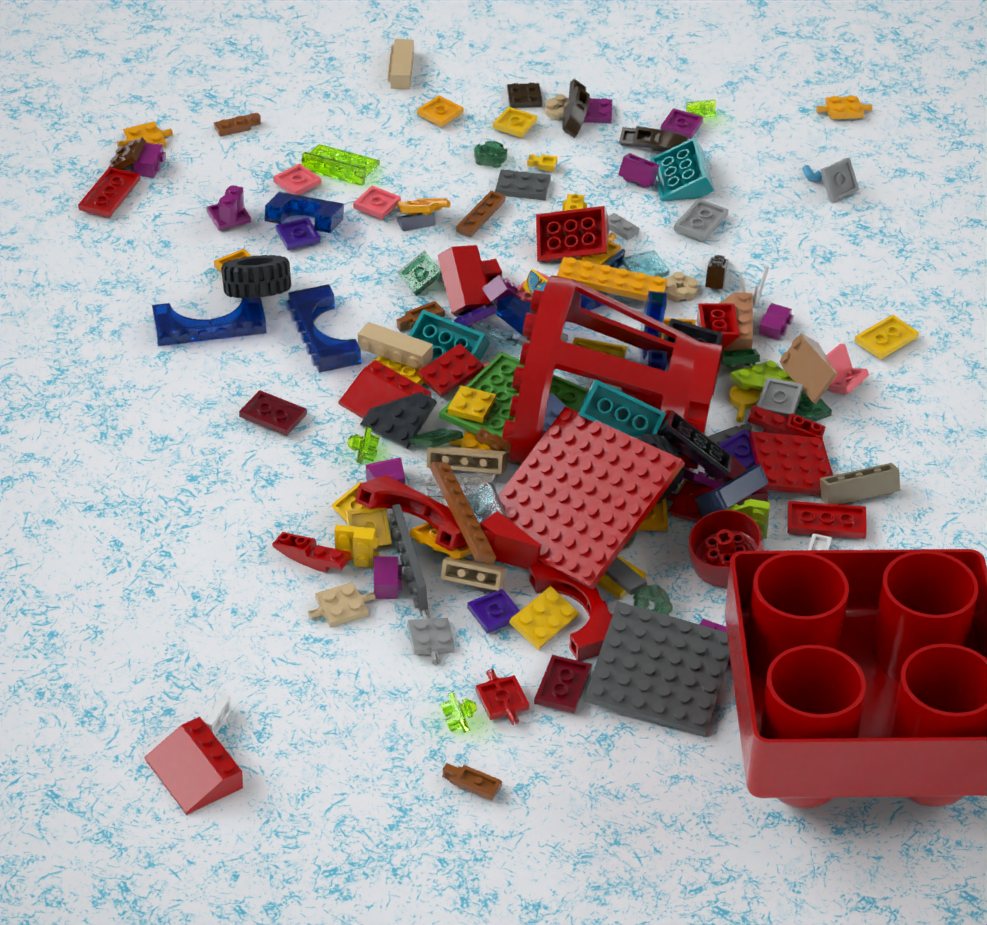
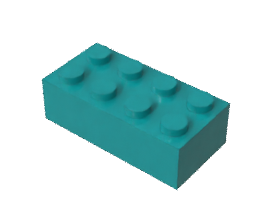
M596 379L593 380L578 411V415L593 422L599 421L632 437H642L643 434H651V436L652 434H657L666 415L665 412Z

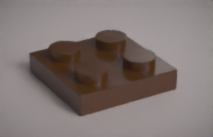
M144 138L133 139L128 145L120 146L115 151L116 154L111 159L109 167L123 169L136 162L146 144Z

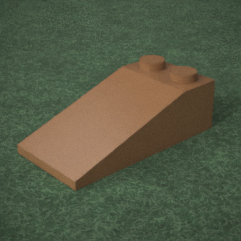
M800 333L793 340L792 346L782 355L780 360L783 369L795 383L803 384V392L815 404L838 375L819 343L803 333Z

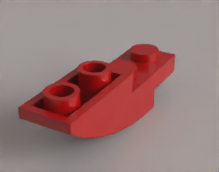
M755 405L752 406L747 420L751 424L764 428L763 432L818 437L820 439L823 438L826 428L824 425L792 413L787 418Z
M282 532L272 543L276 550L288 558L325 573L330 568L342 570L352 558L349 551L317 545L314 538Z

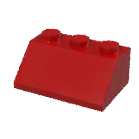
M698 303L697 326L723 333L722 350L739 338L734 303Z

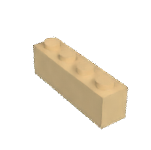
M395 39L394 45H391L388 82H391V89H410L414 58V39Z
M370 322L358 333L359 349L420 370L433 359V344Z
M432 445L427 449L426 468H430L432 461L449 464L452 470L502 474L507 470V451Z

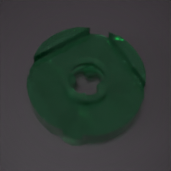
M486 141L481 146L478 144L474 148L475 163L477 165L499 168L507 160V148H503V144L496 141Z
M659 585L643 586L633 596L634 606L668 616L672 612L673 605L670 602V598ZM649 601L654 602V609L648 608L650 606Z

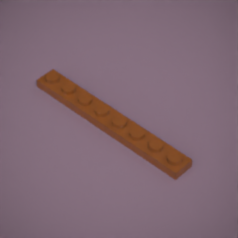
M432 461L430 465L432 474L475 561L493 564L496 556L451 466L445 462Z

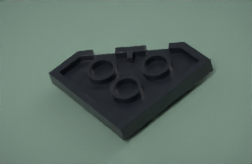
M419 392L370 408L360 425L408 449L434 409L437 401Z

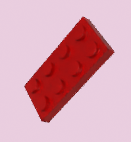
M109 167L78 204L79 210L110 218L141 180L140 174Z
M788 501L787 533L866 539V506Z

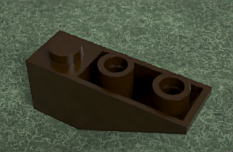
M714 255V257L710 258L707 266L705 287L723 289L728 259H725V256Z

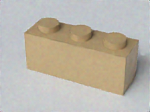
M448 556L443 559L440 579L499 591L504 587L507 567L463 558L453 559Z

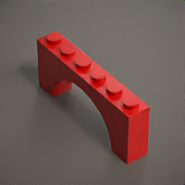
M387 475L360 483L355 502L370 510L376 508L392 509V505L400 504L402 512L423 519L438 531L435 544L449 551H454L467 545L448 506Z
M541 563L529 566V582L536 594L543 593L551 586L556 592L576 600L586 610L589 620L581 629L570 634L569 648L576 660L583 661L599 656L613 614L609 612L607 603L600 598L598 589L594 587L592 590Z

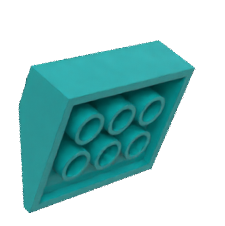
M696 137L650 158L651 162L660 165L656 184L661 201L701 198L715 191L704 151Z
M422 310L408 335L433 344V359L429 363L458 344H461L480 361L490 345L484 333Z

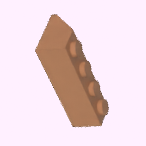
M734 292L719 303H734L739 338L724 348L722 352L752 349L753 293Z

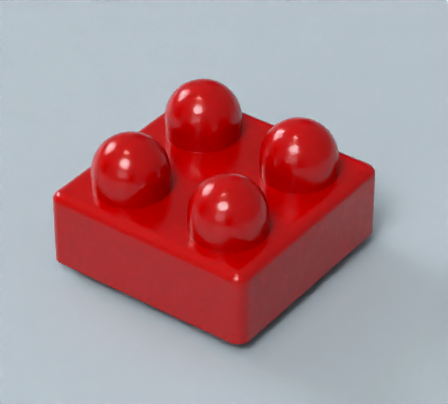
M973 549L739 551L731 556L725 622L746 786L753 796L757 798H777L782 803L799 809L816 808L828 803L833 798L908 797L910 800L923 806L944 807L959 801L964 796H987V565L984 556L980 552Z

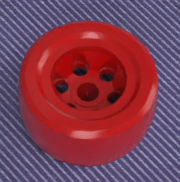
M720 510L702 517L694 525L689 535L688 550L693 569L698 577L713 586L728 587L730 561H725V558H731L739 549L742 551H764V541L758 525L751 517L739 511ZM713 553L718 554V555L715 556V557H712V556H711Z

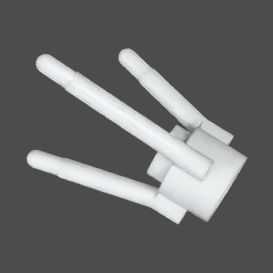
M768 265L763 273L760 286L756 285L755 289H749L748 292L745 290L743 276L739 275L742 292L753 293V308L759 305V298L761 297L769 270Z

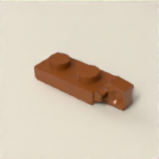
M251 113L246 116L214 122V128L220 137L251 130L252 126L261 124V116L259 113Z
M436 301L406 311L404 316L397 319L396 327L399 331L408 330L409 327L413 328L422 310L440 317L445 316V310Z
M484 428L478 431L474 439L481 445L485 444L495 451H507V461L511 464L519 466L522 463L509 460L511 444L503 443L502 437L496 433L493 435Z
M446 763L442 769V777L449 780L450 783L493 801L502 787L501 780L466 765L455 767Z

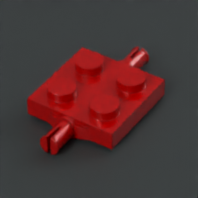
M686 481L678 494L671 493V496L666 499L674 501L668 510L670 516L697 523L702 518V515L694 498L715 489Z
M489 669L486 672L489 681L476 685L475 690L489 719L493 720L507 716L511 725H514V722L515 725L518 724L519 719L516 713L529 710L530 704L515 675L498 678L495 671L491 669L490 672Z

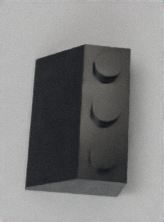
M671 318L668 326L698 341L722 345L723 333L674 318ZM668 335L664 337V340L675 344L676 340Z

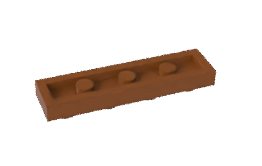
M490 191L456 226V232L472 237L506 201V196Z

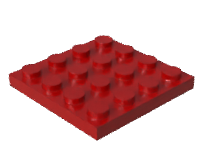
M750 432L749 439L756 466H762L769 481L767 485L763 486L767 491L821 495L820 478L833 476L823 438Z

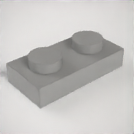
M616 213L608 216L609 230L627 241L639 234V227Z

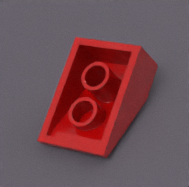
M498 510L481 522V528L496 556L495 561L529 570V566L539 563L538 558L540 557L541 544Z

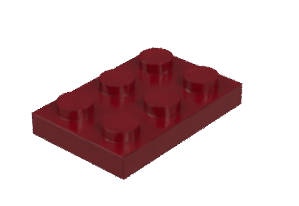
M261 390L239 411V417L285 436L307 415L306 408Z
M552 655L535 695L534 704L575 713L592 671V664Z

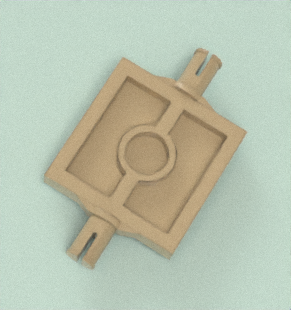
M353 582L324 590L315 595L319 608L308 611L310 619L323 616L330 628L368 616V609L364 603L375 600V594L372 591L362 595L358 592Z

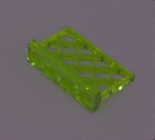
M318 144L309 153L304 152L301 160V165L313 173L360 186L365 184V178L380 164V160Z

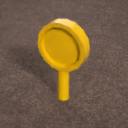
M737 385L731 387L729 401L738 408L736 418L738 423L744 421L746 409H751L753 405L757 406L761 396L759 389L749 387L746 390L741 389Z

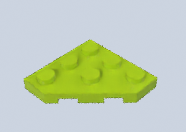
M772 360L731 372L729 377L741 389L756 388L760 389L759 393H762L767 377L795 382L786 371ZM802 392L801 397L806 396V394Z
M749 499L744 501L743 505L734 504L725 509L739 511L751 517L758 525L762 537L767 539L770 502Z

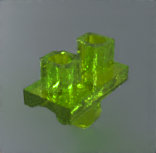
M716 100L686 102V112L704 116V118L716 116Z
M366 427L362 437L355 434L348 438V446L353 451L358 450L357 463L362 464L363 459L373 462L377 455L376 447L380 437L371 434L372 428Z
M454 691L448 693L450 700L440 704L446 717L455 713V715L445 719L447 726L451 732L462 728L464 733L470 731L465 716L468 718L473 717L477 710L476 703L467 698L463 699L462 703H460Z

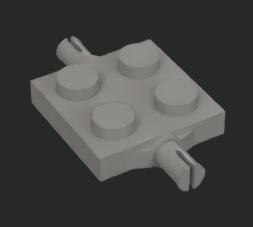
M424 609L421 611L422 619L408 620L407 623L413 654L430 655L432 663L434 665L437 663L438 665L441 663L440 654L454 653L455 645L448 618L431 619L429 610L426 609L425 613Z

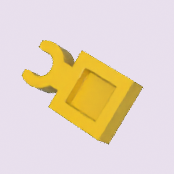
M529 154V159H527L528 167L538 166V170L554 172L558 163L557 156L541 154V157Z

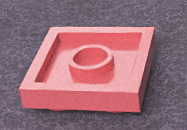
M300 163L273 176L274 183L294 197L321 184V178Z
M371 186L353 203V208L383 219L401 201V196Z

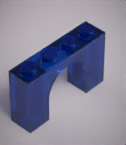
M278 192L265 205L264 221L282 224L290 216H311L315 218V231L331 233L343 220L344 203Z

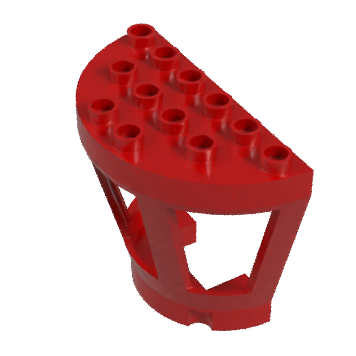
M551 275L544 291L534 289L530 312H534V314H526L523 327V335L527 336V341H530V343H523L520 365H524V367L516 366L513 377L512 389H516L519 396L513 395L509 417L515 418V420H506L502 433V442L511 444L509 460L524 462L542 438L555 369L593 380L596 379L603 383L661 399V411L666 413L664 419L673 410L705 434L712 395L714 396L720 368L722 345L698 341L574 279ZM581 294L676 340L675 344L581 308ZM565 322L575 323L671 360L669 371H663L561 340ZM678 453L685 463L684 467L698 468L689 460L686 454Z

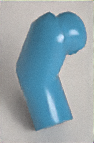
M805 165L802 168L807 179L815 182L822 181L823 177L820 170L814 173L809 165Z

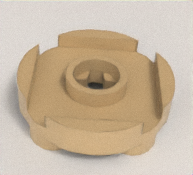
M558 94L556 97L545 102L546 116L560 121V118H563L564 107L568 104L569 98L563 94Z
M675 272L672 276L666 278L668 280L664 295L669 300L680 302V299H686V301H690L697 296L698 280L684 275L682 272Z

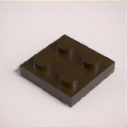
M539 83L507 84L509 107H542Z

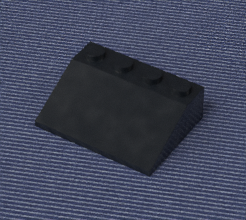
M672 410L661 423L657 432L658 435L666 437L674 445L676 451L680 454H686L694 465L703 467L708 476L716 477L717 479L728 476L734 456Z

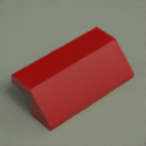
M477 245L450 247L437 255L451 314L456 316L468 308L475 310L483 306L489 307L492 305V302L482 289L487 285Z

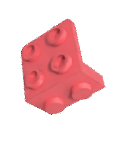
M839 344L826 355L838 374L829 386L830 392L849 394L869 376L867 369L852 367L845 344Z

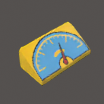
M531 269L523 288L533 295L534 289L544 291L548 280L534 269Z

